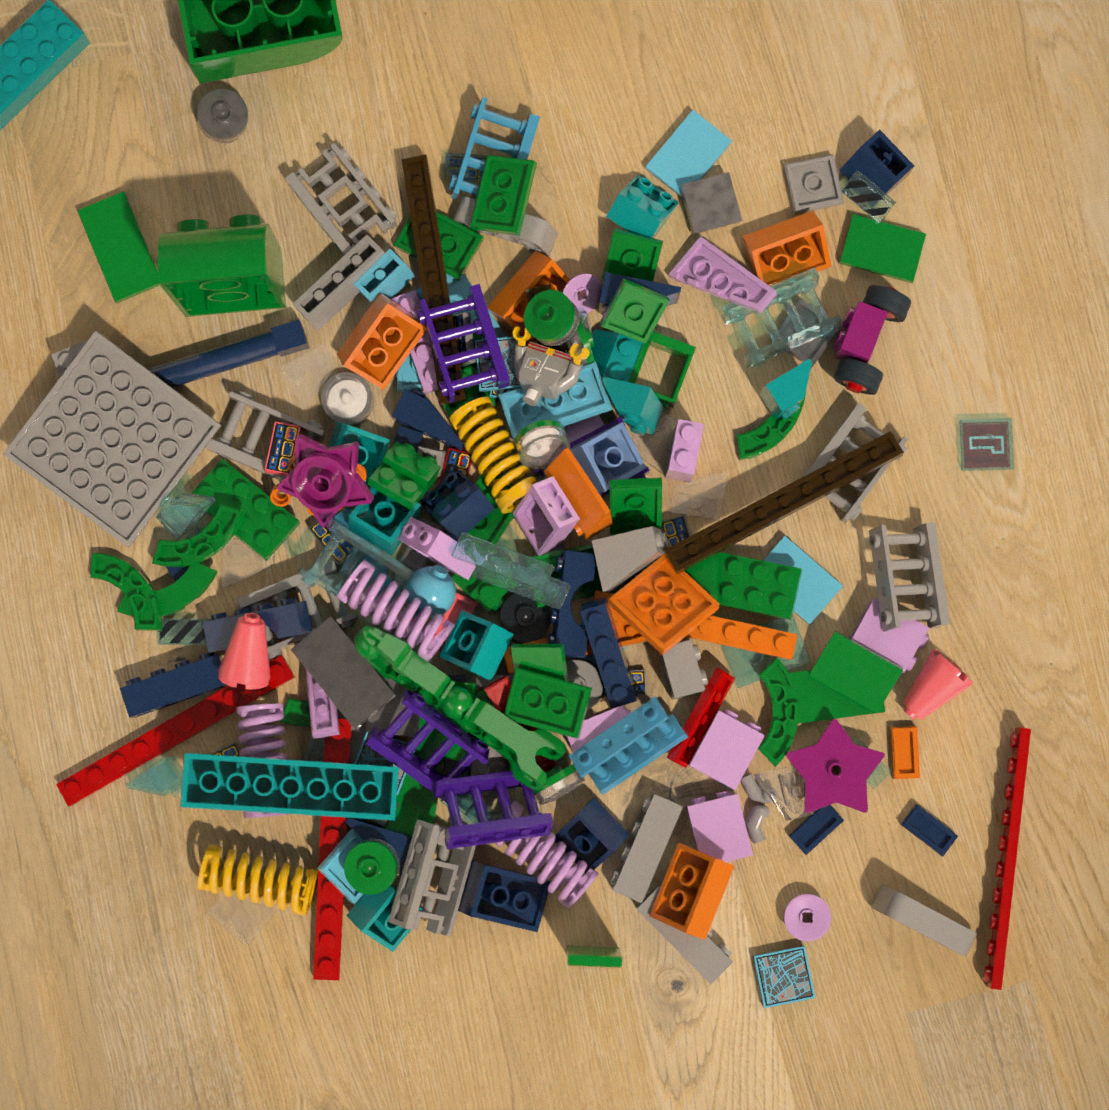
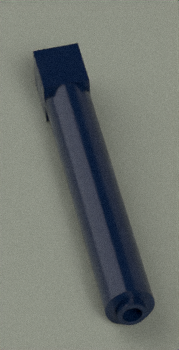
M299 319L270 328L271 331L147 369L173 388L277 355L283 357L309 349L310 347L303 324Z

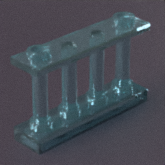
M815 268L770 286L776 291L777 295L761 314L735 303L722 306L721 316L725 325L731 322L737 325L750 352L745 355L744 364L746 368L751 366L759 367L765 364L769 358L821 336H832L838 331L841 321L839 315L829 319L814 290L818 286L819 275ZM800 293L806 295L819 321V324L807 329L791 300L793 296ZM778 302L783 305L796 331L795 334L783 339L768 310L771 305ZM753 313L760 315L773 342L760 349L745 321L746 316Z
M331 519L327 525V528L331 531L329 535L331 538L310 571L300 566L298 571L303 575L301 580L313 588L317 584L337 597L360 558H364L367 554L375 559L373 562L375 571L363 592L382 571L386 572L387 568L396 572L394 576L396 579L394 581L398 584V587L388 602L387 608L415 571L336 520ZM347 541L353 545L351 548L353 552L330 585L318 576L338 545ZM373 614L367 617L366 621L375 626L372 623Z
M463 532L451 554L453 558L476 566L471 577L561 610L571 588L569 583L550 577L555 568L553 565Z

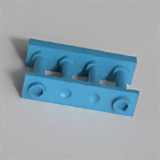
M482 97L479 104L475 103L470 118L474 119V123L458 175L453 174L449 189L453 190L451 198L456 199L460 190L476 196L478 194L479 185L463 180L467 166L480 171L484 170L485 161L470 157L474 143L510 154L511 158L528 159L540 116L530 114L527 121L522 120L521 122L484 109L487 98ZM481 119L518 131V134L522 135L520 144L515 143V145L477 133Z
M653 697L577 749L569 757L579 775L583 778L589 773L599 792L604 795L688 738V735L674 714L668 717L658 699Z

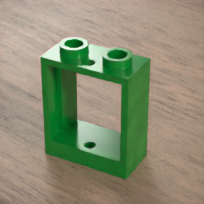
M653 331L647 343H643L628 382L636 383L649 346L685 359L671 397L654 391L663 405V409H668V406L673 408L696 347Z

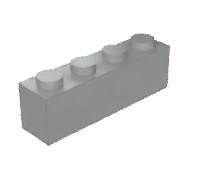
M366 235L293 303V306L318 332L360 292L354 283L385 254L384 251Z
M653 794L651 798L646 797L641 811L645 814L641 822H635L631 835L634 836L631 846L626 845L620 859L624 860L621 870L615 869L610 883L614 885L613 891L640 903L643 902L683 806L656 794Z
M657 885L643 899V902L639 903L635 908L712 984L733 963L729 958L732 953L722 943L717 946L710 939L713 936L710 931L704 940L650 917V912L660 890V887Z

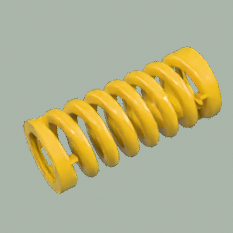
M480 397L457 409L450 416L449 421L455 430H459L458 437L465 442L466 451L472 453L471 460L473 463L479 465V474L486 476L485 484L487 487L492 488L491 495L495 498L501 513H510L521 502L518 499L525 496L530 487L536 483V478L533 476L527 477L510 489L501 491L504 486L528 474L530 468L527 465H521L503 477L495 479L498 474L518 465L523 460V457L516 453L500 461L494 467L488 468L491 463L511 454L516 449V445L514 442H507L499 446L509 438L510 433L507 430L495 433L503 426V421L499 418L489 421L496 415L497 410L493 407L489 397ZM482 425L473 433H468L470 429ZM491 435L490 437H488L487 439H485L482 443L477 444V445H474V444L477 442V440L483 439V438H485V437ZM497 447V448L494 449L492 452H490L488 455H486V456H481L485 451H488V450H490V449H493V448Z
M214 844L208 845L199 872L198 890H207L217 894L223 888V893L226 897H232L236 892L239 900H246L250 895L252 903L258 904L264 899V904L267 907H272L277 901V906L280 910H286L291 904L293 913L307 916L317 883L318 870L307 869L305 874L308 877L307 882L303 881L301 885L304 869L302 866H297L286 893L290 864L285 862L282 865L279 877L272 891L277 862L275 859L269 860L259 887L263 857L256 856L245 885L250 855L244 852L231 882L236 851L234 849L228 851L224 867L218 878V868L223 862L220 861L222 847ZM304 886L303 892L299 899L300 887Z

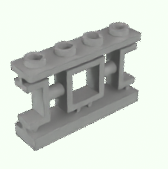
M333 142L328 150L322 152L328 164L310 177L300 168L296 174L292 172L285 180L344 256L359 242L358 238L377 225L384 234L390 228H395L396 222L394 219L397 216L389 205L384 207L379 201L381 195L373 185L368 187L364 181L366 176L358 166L353 167L348 160L351 157L344 147L338 148ZM334 157L339 160L353 178V183L346 175L337 182H334L329 174L338 168L337 163L333 159ZM303 180L309 188L320 180L327 189L318 195L320 202L323 204L321 207L301 183ZM347 186L359 202L339 216L327 200ZM365 195L385 219L384 222H382L377 214L368 221H365L359 214L368 207V203L364 199ZM333 219L340 227L349 220H352L357 226V229L348 235L353 243L352 246L349 245L332 223Z
M417 819L388 922L405 929L417 930L420 918H428L426 930L436 934L451 936L476 845L454 848L450 860L447 862L450 849L446 848L445 840L443 839L446 827ZM438 844L440 845L436 859H433ZM435 866L443 867L437 892L428 890ZM422 896H425L422 910H419ZM436 899H439V900H438V903H437L436 911H435V913H434V912H432V910H433V907H434L435 900H436Z

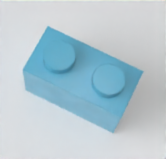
M389 249L354 285L372 304L379 293L392 299L415 275Z

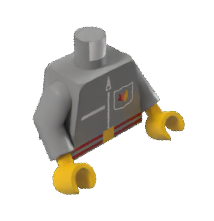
M520 327L514 328L513 336L518 340V344H515L514 352L516 378L520 381L522 389L526 391L523 397L525 403L536 406L541 396L554 400L560 393H564L576 385L583 366L581 360H585L589 356L587 348H583L581 354L578 355L580 344H573L570 348V354L533 342H529L526 345V341L530 339L531 334L525 328V335L521 338L519 335Z

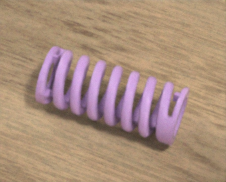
M363 560L346 581L337 598L345 604L349 600V606L352 609H357L362 605L360 610L361 616L368 617L373 614L372 623L375 626L385 621L383 626L385 633H392L397 628L394 637L402 641L408 637L406 643L410 645L411 650L420 644L417 654L429 662L446 640L455 624L446 619L443 623L444 628L434 637L443 621V616L437 614L422 630L432 612V608L430 606L424 607L411 621L421 601L419 598H414L398 615L409 596V591L405 589L386 608L398 584L392 581L375 599L386 580V575L381 573L363 592L375 571L373 565Z
M283 704L236 707L237 714L245 717V720L238 722V729L252 731L240 735L238 738L239 743L255 745L241 749L239 752L240 757L286 760L287 756L285 753L265 752L285 747V740L264 738L284 733V726L263 724L283 719ZM243 811L244 818L290 815Z
M515 800L511 804L513 815L521 817L524 807ZM553 832L543 836L541 839V836L512 840L506 849V855L513 856L525 845L516 859L518 865L525 864L536 854L527 867L526 871L529 875L537 872L548 861L537 878L539 884H544L558 871L548 886L547 890L549 893L556 892L569 880L558 897V901L567 909L580 898L599 874L596 870L590 868L583 875L587 863L584 860H580L573 865L576 859L574 851H569L562 856L566 849L564 842H558L550 848L556 838ZM508 841L496 842L495 845L502 847Z

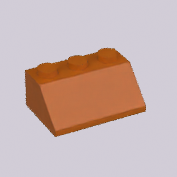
M814 211L742 236L746 256L753 274L771 288L832 267L824 225Z
M534 251L489 304L487 309L512 333L514 328L519 326V335L524 336L526 328L524 312L528 305L525 289L550 283L552 290L562 293L570 279L551 258ZM531 335L526 344L528 345L529 342L535 343L537 339Z
M379 293L336 355L343 366L384 390L427 329L424 324L421 325L419 320L402 306Z
M564 449L545 469V478L554 476L580 518L573 528L578 536L583 535L586 541L613 525L611 512L570 449Z
M678 843L649 916L684 933L705 940L734 865Z

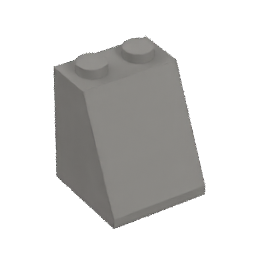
M651 526L592 540L603 592H618L664 554L665 548L669 547L666 533H662L661 529Z

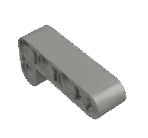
M462 197L453 220L471 229L470 223L476 199ZM528 214L524 216L520 236L474 230L524 245L531 253L537 251L549 257L558 235L547 221Z
M883 884L871 906L872 909L964 957L967 956L977 935L974 931Z

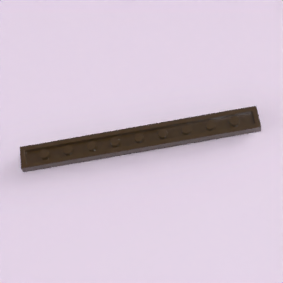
M425 154L402 159L423 298L426 300L428 309L449 304L451 299L429 162ZM453 313L432 319L436 333L455 328ZM457 338L439 343L443 357L459 353ZM432 349L440 404L447 405L467 401L465 388L454 391L455 402L449 403L448 397L442 396L439 386L442 377ZM461 363L447 367L451 381L463 378Z
M890 431L664 550V554L677 575L903 456L904 452Z

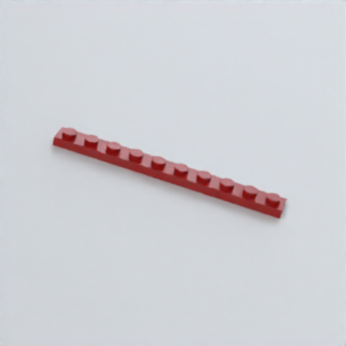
M281 655L269 662L271 678L266 687L245 689L246 684L237 683L236 688L228 685L57 783L56 786L68 807L75 805L237 712L236 707L247 706L296 678L284 656Z
M338 718L340 734L324 738L323 762L350 764L352 725L346 718ZM321 816L319 865L346 836V821L348 817ZM319 870L313 980L339 981L344 895Z
M1022 727L1015 728V732H1012L1010 736V747L1013 748L1012 758H1009L1007 762V773L1010 774L1009 784H1006L1004 788V799H1007L1006 810L1003 809L1001 814V825H1004L1003 836L1000 835L998 840V851H1001L1000 862L997 861L995 866V877H998L997 888L994 887L992 903H995L994 914L991 913L989 919V929H992L991 940L987 941L986 955H989L988 966L984 967L983 981L986 982V986L996 990H1002L1031 736V729Z

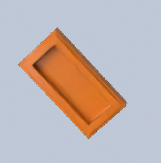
M917 726L890 727L893 779L920 778Z

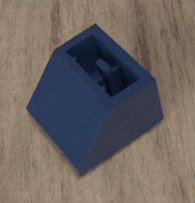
M878 130L854 153L839 172L848 182L862 180L868 185V187L855 188L861 195L877 193L884 198L911 173L914 165L881 130ZM881 200L869 201L868 203L874 207Z
M458 469L449 474L440 485L428 492L425 498L419 502L438 525L457 542L495 509L482 491Z

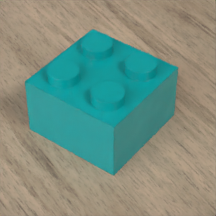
M371 487L369 490L374 496L373 501L370 504L357 505L348 517L349 529L392 556L402 543L398 538L410 517L419 520L421 517V504L417 503L410 510Z
M461 610L439 657L492 681L514 634L492 622Z

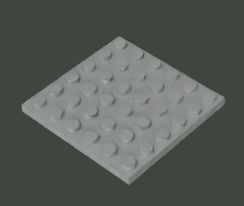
M95 331L3 455L129 548L222 425L100 332Z

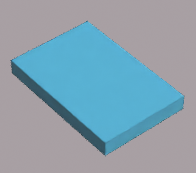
M692 110L646 165L645 169L683 199L680 185L702 179L729 147L732 140Z
M786 536L780 540L763 560L802 568L803 571L794 613L808 625L813 622L843 587L842 584Z

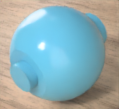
M441 566L422 567L413 572L405 584V590L409 591L406 603L409 604L414 598H419L421 601L412 618H415L426 606L432 608L428 619L434 618L437 614L443 615L452 607L455 601L456 587L454 581L448 574V571Z

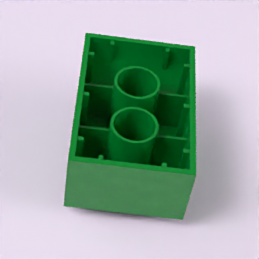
M178 0L189 63L200 84L304 64L332 52L340 45L343 39L336 0Z
M252 214L236 215L229 218V227L209 229V223L206 220H183L177 223V232L161 233L158 241L157 255L158 284L185 317L286 308L282 250L269 224H261L260 216Z

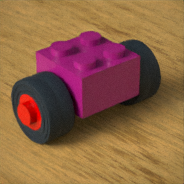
M871 285L867 289L863 302L859 301L855 308L850 307L841 325L845 327V330H841L837 336L833 350L836 351L834 358L840 360L834 374V380L846 387L847 390L858 394L875 395L877 393L883 373L867 362L871 358L884 321L903 322L906 319L911 306V300L906 295L891 287Z

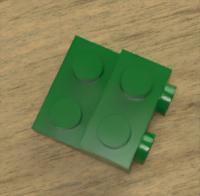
M396 442L385 454L382 464L370 476L367 485L412 510L437 480L441 466L437 465L433 457H423L416 453L412 445L407 443L402 445Z
M495 549L492 550L488 557L475 551L474 553L481 557L470 578L467 580L454 574L452 579L488 613L492 610L497 612L506 601L504 596L509 591L514 593L522 585L523 581L521 578L523 573Z

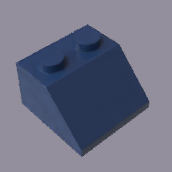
M593 798L555 834V842L562 841L566 844L565 853L569 851L576 853L575 863L580 860L586 861V873L590 868L595 870L611 856L630 834Z

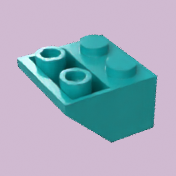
M637 175L618 194L606 217L628 232L654 238L679 202L673 199L671 194L654 186L649 179Z

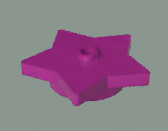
M302 434L295 438V468L280 482L277 489L298 498L304 506L311 509L321 527L324 528L340 508L370 504L374 499L373 494L357 473L358 442L326 447Z
M832 719L816 745L786 753V758L805 780L804 812L809 813L834 803H839L864 813L868 812L866 780L882 761L885 753L855 745L837 719ZM834 765H838L841 768V773L837 776L831 773V768Z

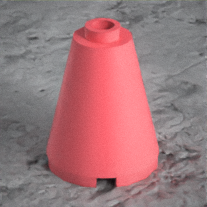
M246 613L237 621L218 670V679L226 685L236 688L237 683L246 684L245 689H260L269 684L271 676L265 622L258 614Z
M935 648L928 656L903 701L906 707L903 710L912 719L915 720L918 717L922 720L968 689L974 682L968 679V676L949 658L945 659L941 652Z

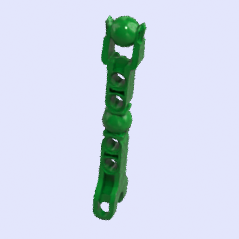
M365 626L356 634L354 638L356 652L360 657L365 658L384 678L392 679L412 693L420 694L426 700V703L435 706L436 709L441 705L442 711L447 717L454 720L462 719L459 723L461 726L508 759L510 770L516 780L533 790L543 788L547 776L536 764L535 756L541 755L550 760L561 758L566 751V746L559 738L547 730L528 731L488 703L481 701L478 697L474 701L472 694L467 689L460 686L453 687L455 681H452L445 673L411 650L408 643L373 626Z

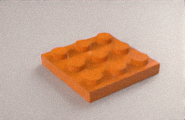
M665 554L609 598L608 603L662 655L667 653L716 612L720 605L685 571L676 575Z

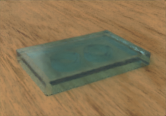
M792 616V620L779 618L760 625L761 627L798 634L793 660L778 658L787 670L811 662L794 616ZM722 645L738 688L760 681L761 678L758 674L776 658Z

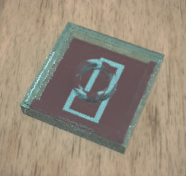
M1012 418L961 419L959 421L962 471L1014 469Z

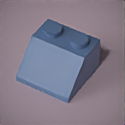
M623 422L570 448V451L598 493L609 490V480L628 479L646 468Z

